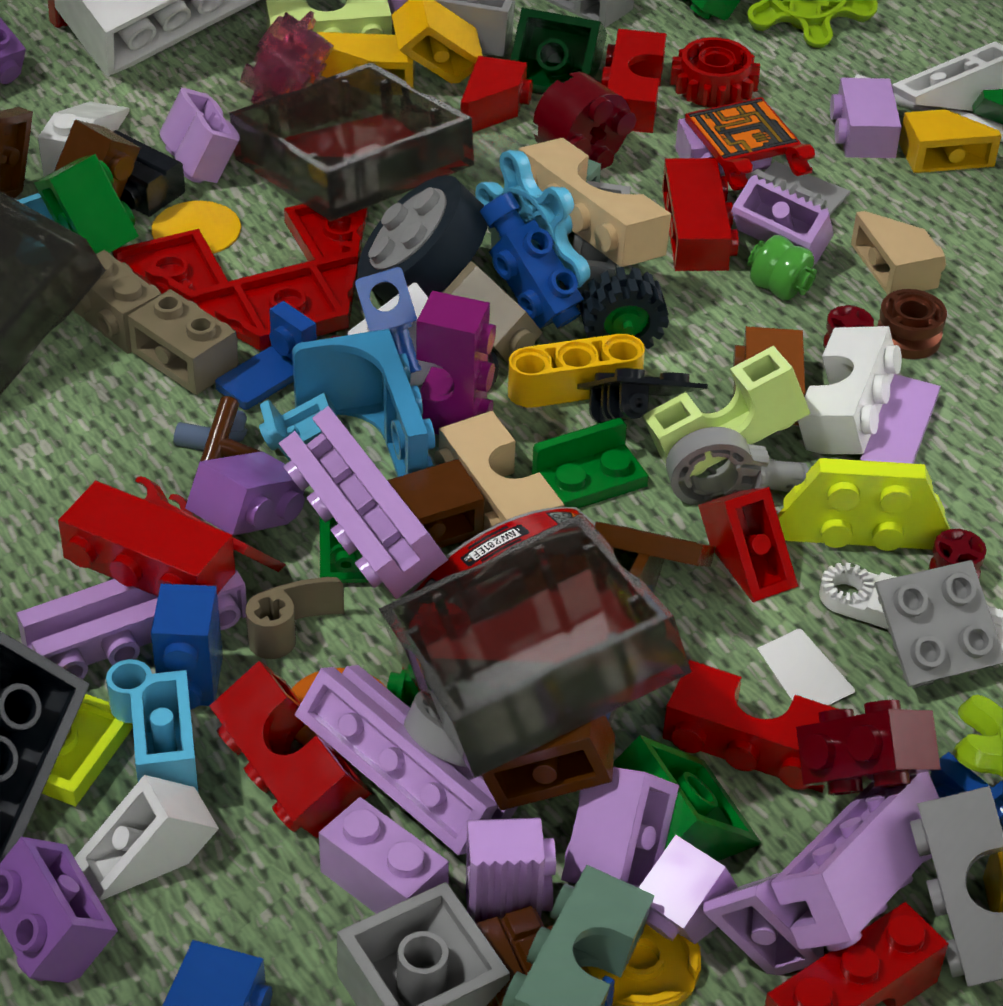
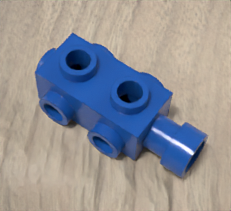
M507 192L495 198L480 210L489 228L495 227L501 237L489 251L493 258L494 267L497 273L509 284L518 299V304L528 313L540 329L552 323L559 329L581 315L576 306L584 298L577 288V277L571 270L565 268L552 248L553 239L545 229L540 228L535 219L525 224L519 214L521 210L519 203L512 192ZM531 240L537 241L541 246V250L535 248ZM556 279L564 283L566 290L561 289L557 285Z

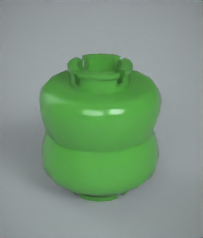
M774 235L766 242L760 240L751 251L748 258L749 261L747 262V265L751 267L750 279L752 283L759 288L770 290L776 297L785 301L793 298L798 292L800 295L806 294L817 274V269L813 268L814 256L812 252L807 248L794 246L788 238L782 235Z

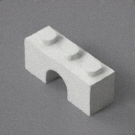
M889 326L838 327L833 329L822 355L829 385L809 386L805 400L811 414L798 420L806 450L819 454H864L871 434H876L878 415L881 407L889 401L890 384L894 374H899L901 370V350L898 345L893 344Z

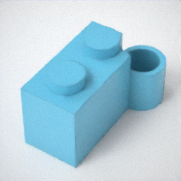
M127 659L117 662L111 666L106 675L110 710L117 720L133 724L138 782L144 775L195 787L199 793L187 671L181 670L152 674L150 667L142 661Z

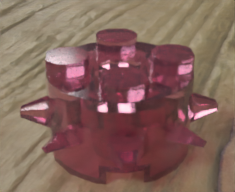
M285 12L283 17H277L257 44L260 49L254 59L256 65L253 67L246 63L240 78L241 83L254 91L251 98V103H254V107L259 108L268 100L281 110L292 114L302 102L305 96L302 91L308 82L314 85L321 77L327 66L325 61L334 45L313 30L316 23L315 18H313L314 12H308L300 21L288 12Z

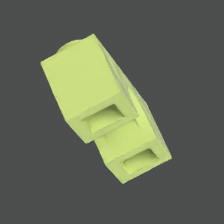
M266 0L267 31L272 56H293V31L392 35V16L388 0H345V6L335 11L315 10L307 4V0Z
M774 345L730 368L736 389L731 402L722 410L709 414L702 413L689 395L684 392L642 416L658 453L665 464L672 447L681 438L696 430L708 427H725L740 433L747 440L748 444H754L777 431L789 428L796 421L811 414L793 367ZM710 451L705 452L706 459L694 466L690 477L702 474L707 468L726 458L712 457Z

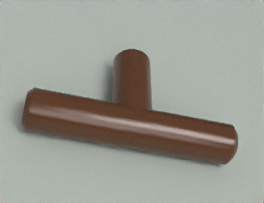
M230 396L220 398L200 461L261 452L258 449L229 439L240 405L237 399Z

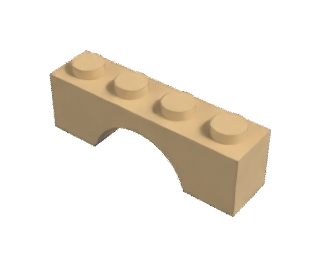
M564 138L519 148V151L524 152L528 157L534 180L541 191L552 186L565 187L571 193L574 200V209L569 214L573 225L572 231L620 267H626L666 255L671 222V213L644 194L613 193L588 184L586 178L589 156Z

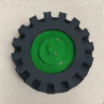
M624 267L616 268L617 275L610 277L608 270L601 273L602 282L600 283L592 279L588 283L589 291H582L581 295L584 300L579 303L587 338L612 334H629L639 338L644 346L649 349L654 346L652 337L659 340L663 337V328H668L669 320L667 315L669 314L658 280L654 281L652 274L646 271L642 276L640 268L634 267L631 268L630 274H626Z

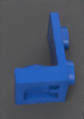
M285 301L269 309L271 331L269 337L271 346L215 380L216 390L224 396L237 399L240 404L239 407L244 410L252 408L294 382L293 347L301 342L317 340L316 323Z

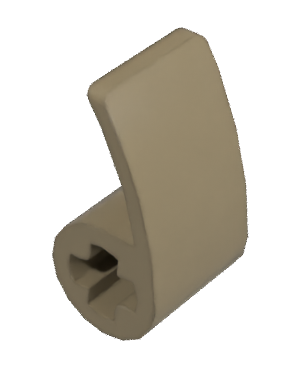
M322 577L300 580L276 586L250 598L245 610L247 639L250 650L256 656L264 659L284 657L296 645V619L328 614H344V588L338 577Z

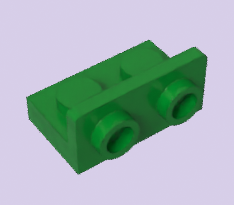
M616 418L536 443L533 447L532 475L540 472L562 500L564 507H577L579 509L647 487L649 475L625 445L627 425L622 418Z

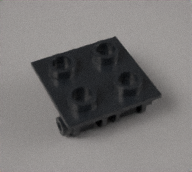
M620 368L615 369V373H596L595 381L577 384V389L590 390V416L595 422L603 423L616 418H622L625 421L642 417L648 409L649 395L671 396L684 392L707 389L708 384L689 382L690 374L667 372L660 373V377H645V370Z

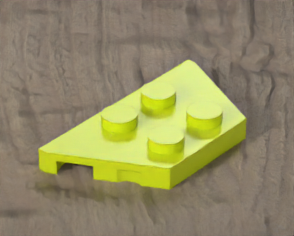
M819 458L806 473L805 480L801 484L794 486L783 498L784 508L777 514L785 541L824 543L833 548H840L846 545L876 546L884 551H892L898 548L933 550L936 537L941 532L950 529L945 517L944 506L939 495L933 491L932 480L925 464Z

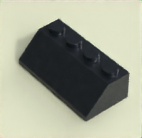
M0 631V863L20 837H23L90 685L88 682Z

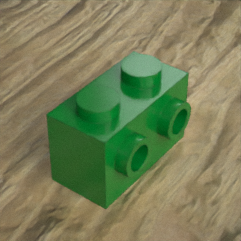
M96 154L78 158L34 182L77 263L103 250L111 253L139 237L134 228L135 217L131 209L125 202L120 201L112 186L114 178L110 169L102 160L97 158Z

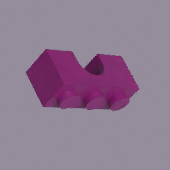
M432 290L416 321V360L433 363L443 368L431 367L420 389L423 404V414L421 416L423 419L430 418L434 433L439 435V428L493 411L494 403L493 400L487 399V392L490 390L493 382L495 364L488 362V354L491 353L494 345L496 325L489 324V302Z

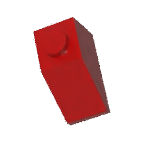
M478 56L461 100L460 133L471 134L518 117L522 104L529 105L532 96L533 81L526 79L527 62Z
M770 487L741 490L698 505L709 544L716 546L715 554L752 602L799 587Z

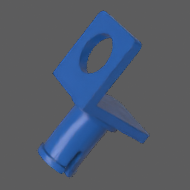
M395 267L358 278L355 281V286L367 322L368 332L389 329L398 354L405 353L407 355L410 374L422 370L421 365L416 360L415 348L409 332V328L413 326L412 322L417 321V316L403 270L400 267ZM380 282L393 284L399 292L398 304L389 311L377 310L370 301L372 288Z

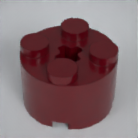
M570 73L573 78L564 83L559 80L554 82L538 102L533 118V123L538 125V136L534 134L535 141L542 143L564 138L589 156V160L601 163L602 170L612 165L614 155L622 146L626 135L635 127L636 116L630 111L627 101L619 94L586 73Z

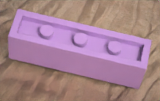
M327 406L312 417L313 421L322 431L320 435L308 444H305L296 431H294L278 443L291 460L283 467L301 491L308 486H311L314 490L306 498L323 521L326 523L334 517L338 522L330 531L345 551L350 555L358 549L363 557L357 560L355 564L372 587L375 589L383 582L395 599H398L448 561V559L339 418Z
M235 570L236 573L217 594L221 630L234 626L241 616L242 618L246 617V586L237 570ZM112 579L17 612L21 641L23 645L83 679L87 675L88 665L107 658L111 665L127 659L135 660L139 656L140 647L152 643L151 630L158 597L138 588L125 586L116 579Z
M359 665L346 666L343 673H340L334 667L321 668L294 715L457 855L466 854L467 820L512 818L518 807L500 811L478 769L462 767L444 761L424 750L412 739L404 726V720L410 707Z
M928 772L911 774V784L903 786L875 788L874 781H872L864 789V792H861L770 883L780 905L806 901L809 907L790 927L800 950L826 946L828 951H838L858 942L862 937L861 931L872 918L879 916L887 910V902L899 889L911 883L913 880L912 874L923 862L932 858L931 854L919 857L910 821L921 819L918 803L939 798Z

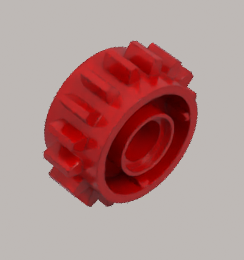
M719 37L701 38L690 42L684 49L681 48L678 57L672 58L670 84L675 85V92L682 94L687 101L705 107L727 105L743 101L744 99L750 100L752 99V93L758 91L760 63H754L755 56L745 46L736 41Z

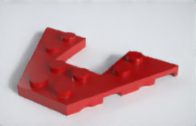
M368 189L284 208L285 224L308 262L228 281L199 229L120 247L112 252V256L121 263H126L136 275L149 285H155L161 294L171 289L188 301H193L217 320L227 323L236 331L238 339L259 351H263L271 346L269 337L271 332L269 309L282 301H285L316 323V336L348 329L369 206Z

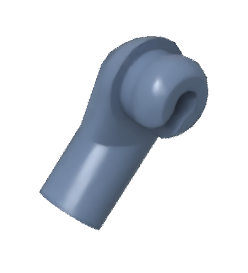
M237 411L229 435V439L237 442L242 441L248 431L245 428L247 416L243 411ZM179 422L174 433V444L179 447L203 451L211 427Z

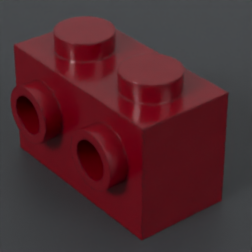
M880 700L865 703V714L855 716L853 709L823 711L818 713L819 723L796 727L803 785H827L828 795L864 792L863 782L874 781L875 788L911 784V774L941 770L933 710L901 709L900 700Z

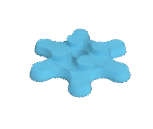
M517 150L502 152L499 163L504 178V189L496 182H481L475 189L476 198L485 206L495 198L507 192H512L521 207L519 214L525 224L535 219L539 227L545 229L553 239L552 248L563 266L575 274L578 281L577 288H580L590 278V267L587 260L573 249L568 240L567 234L571 233L573 227L569 215L574 209V200L571 193L565 187L552 186L541 191L534 180L530 161L526 154ZM531 240L533 246L541 250L540 244L535 240ZM556 279V283L560 287L559 280Z

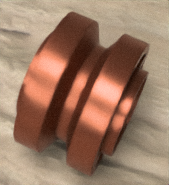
M901 289L888 294L883 299L877 326L890 327L893 344L900 347L902 358L923 359L933 355L940 348L947 309L939 298L928 292L917 289Z

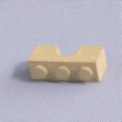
M493 411L439 428V450H436L434 453L436 465L459 459L485 498L483 531L498 523L531 511L564 507L562 500L540 472L524 478L513 479L505 477L514 474L516 441Z

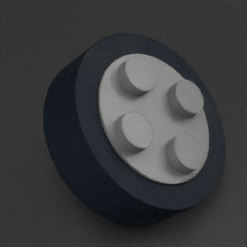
M443 175L425 181L408 192L384 213L361 252L358 263L359 278L400 267L403 270L407 287L412 283H417L428 298L432 290L442 292L470 263L484 239L488 227L480 213L484 205L453 176ZM380 282L372 288V291L385 303L399 294L397 288L388 282Z

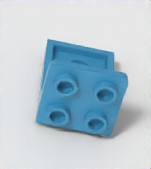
M389 329L301 342L293 347L295 408L325 392L334 404L337 415H347L363 419L380 431L387 445L397 477L433 466L431 457L428 456V450L435 448L434 428L430 418L423 419L421 416L423 414V404L419 387L417 385L410 386L411 374L407 355L405 353L398 354Z

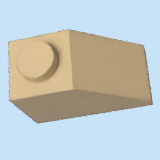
M867 211L856 212L851 245L887 295L901 289L926 291L939 287L941 273L946 266L945 255L942 248L936 245L925 229Z

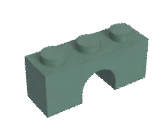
M586 865L575 887L565 883L561 888L550 918L556 920L552 930L543 926L540 927L526 960L533 965L527 975L519 971L515 973L504 996L502 1006H604L611 984L588 974L581 967H597L621 978L643 934L655 895Z

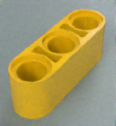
M612 334L517 349L509 357L508 397L516 405L526 408L590 399V390L577 389V384L595 381L596 373H615V369L620 368L643 370L644 344L633 335Z

